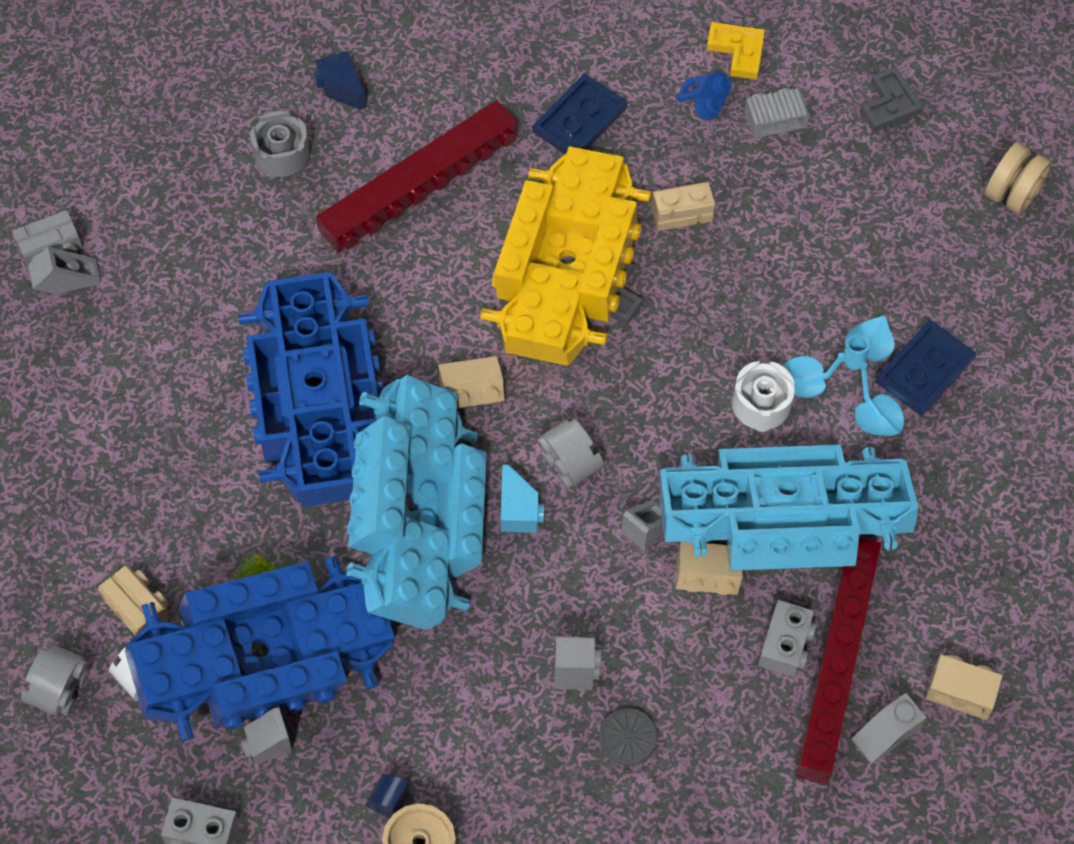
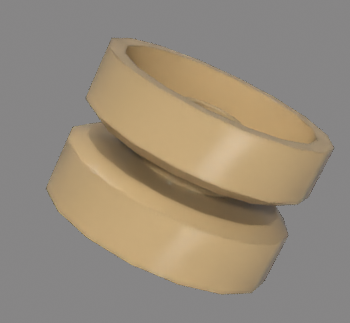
M1016 142L997 166L984 195L996 203L1003 201L1008 196L1006 201L1007 209L1020 216L1042 188L1051 169L1052 161L1039 154L1028 163L1030 149Z
M419 803L405 806L392 815L385 825L382 842L383 844H456L453 824L444 812L434 806Z

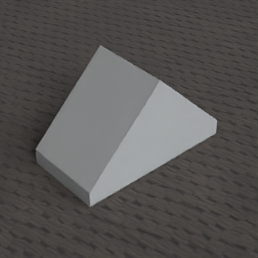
M653 500L628 509L623 515L621 532L643 551L663 532L661 508Z

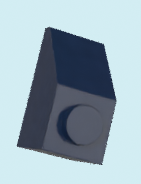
M347 51L315 60L317 72H313L314 81L317 88H323L326 97L360 110L366 108L365 93Z

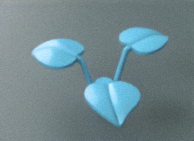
M885 316L865 321L850 330L845 337L844 353H838L837 359L825 373H823L822 364L808 356L792 358L782 365L793 377L794 395L801 398H812L822 394L826 388L823 379H828L841 362H844L849 369H861L863 394L866 402L856 407L855 421L857 425L865 432L873 435L893 436L902 432L904 416L899 404L885 394L877 395L873 399L869 396L867 359L870 361H882L890 357L894 350V338Z

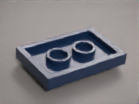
M583 74L532 126V132L563 154L567 153L569 146L587 150L627 109V101L586 74Z
M929 320L876 377L875 383L923 417L972 363L977 353Z

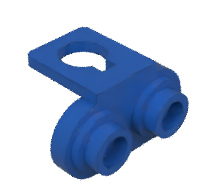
M714 72L687 79L682 85L676 100L683 102L697 98L695 107L698 116L704 121L713 120L719 115L732 89V81L722 72ZM692 85H698V88H694L691 92L686 94L687 90Z

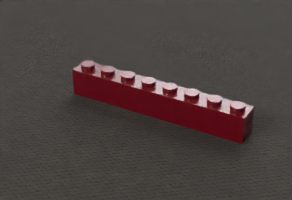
M497 100L318 214L316 216L318 231L337 253L344 249L353 248L359 239L368 233H376L382 224L390 219L399 218L405 209L413 204L418 205L422 203L428 194L436 189L442 190L456 176L467 174L473 165L481 160H488L502 146H510L517 137V121Z
M859 537L856 566H842L795 777L827 785L832 775L881 542Z

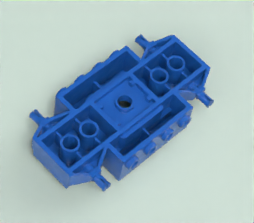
M331 272L266 281L255 311L238 313L240 326L258 323L261 324V327L266 332L246 336L248 347L242 348L245 366L250 365L251 373L246 374L248 392L254 391L255 397L254 400H249L251 416L258 419V426L253 427L255 445L261 444L265 463L280 461L279 464H276L277 468L259 470L260 483L282 481L295 500L301 502L302 507L350 500V495L353 491L354 477L352 476V468L355 463V437L357 433L377 421L374 409L359 403L361 401L360 396L363 392L379 397L383 390L382 381H375L374 373L380 372L377 354L371 355L370 347H375L373 329L367 330L365 318L346 321L351 309L369 307L367 294L350 297L349 293L344 291ZM311 377L322 379V383L316 387H310L306 384L307 380Z
M334 555L332 558L330 556L324 559L330 577L319 590L317 589L309 561L186 592L179 606L184 626L161 622L157 615L155 603L150 602L149 606L148 603L144 604L141 608L147 624L126 645L124 652L144 719L173 722V725L177 724L181 742H185L187 739L189 741L195 738L189 721L190 716L206 702L208 703L215 729L225 726L226 730H231L244 725V720L255 717L258 719L274 708L279 707L280 710L287 709L290 713L305 708L308 702L317 700L318 704H323L336 699V695L347 682L344 670L362 673L366 690L378 687L379 683L374 672V664L393 645L392 641L395 637L390 621L387 618L368 613L365 604L364 585L361 584L362 579L344 574L341 571L337 556ZM255 642L265 644L268 654L264 657L255 656L251 651V645Z

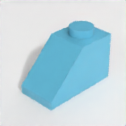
M502 465L501 532L537 533L538 523H544V504H538V492L509 465Z

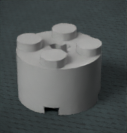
M273 111L260 117L259 122L255 127H252L250 132L256 165L266 176L270 177L290 176L305 169L310 150L304 122L285 111Z
M571 416L537 439L540 448L543 450L541 452L543 459L549 467L555 465L559 472L557 476L566 489L576 486L604 467L600 453L598 452L593 455V441L576 419L573 420Z
M48 642L46 644L48 651L40 650L27 674L25 682L31 685L28 692L22 690L21 701L57 717L60 715L68 717L76 700L72 698V695L77 686L83 688L90 671L86 669L87 662L85 657Z

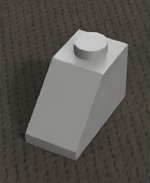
M49 246L28 265L33 289L58 294L101 283L96 258Z
M905 693L882 709L851 738V741L872 765L920 731L927 717L908 694Z
M279 707L270 710L244 727L246 737L241 739L246 758L252 756L255 764L292 753Z

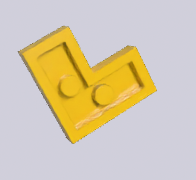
M711 22L707 50L733 54L730 76L757 80L765 30Z

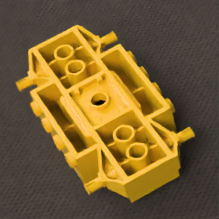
M570 146L567 153L553 164L550 170L530 168L528 179L543 181L544 184L525 180L492 279V287L496 288L497 298L510 302L500 311L482 308L480 315L481 320L497 323V327L501 329L506 353L565 366L570 365L583 347L588 346L589 342L603 346L606 345L608 334L588 329L586 318L609 322L611 312H617L620 296L617 295L618 287L624 288L627 278V271H624L625 264L631 265L634 256V247L632 245L634 240H639L642 227L637 221V202H634L633 199L649 203L652 191L633 187L627 164H624V157ZM565 256L575 258V261L571 264H564L560 260Z

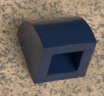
M382 774L365 806L390 819L394 813L401 809L410 793L408 781L394 775Z

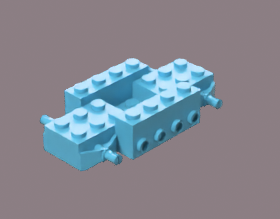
M406 375L402 379H396L384 387L379 397L363 392L360 396L361 401L359 403L373 408L377 421L357 433L354 440L356 452L355 463L352 468V476L354 478L353 491L350 495L351 517L347 527L349 534L348 547L370 553L372 556L366 567L351 562L347 566L346 574L347 576L362 579L361 584L364 585L365 604L368 613L428 630L445 619V615L450 607L466 611L470 606L469 598L453 593L449 578L455 579L481 565L486 452L462 443L454 447L459 439L474 444L478 439L476 431H471L462 426L457 411V393ZM405 498L411 502L413 511L408 509L405 504Z
M841 445L719 449L718 466L697 467V465H694L693 456L688 454L687 462V456L684 454L681 457V467H669L660 470L659 500L665 542L685 541L693 543L694 555L699 557L701 550V557H705L708 553L706 542L711 540H727L730 571L856 566L859 535L874 534L882 536L885 549L889 550L890 545L891 550L896 549L898 546L896 534L914 532L918 504L907 462L902 459L880 460V458H876L875 449L870 447V452L868 447L863 449L862 455L864 460L846 463Z

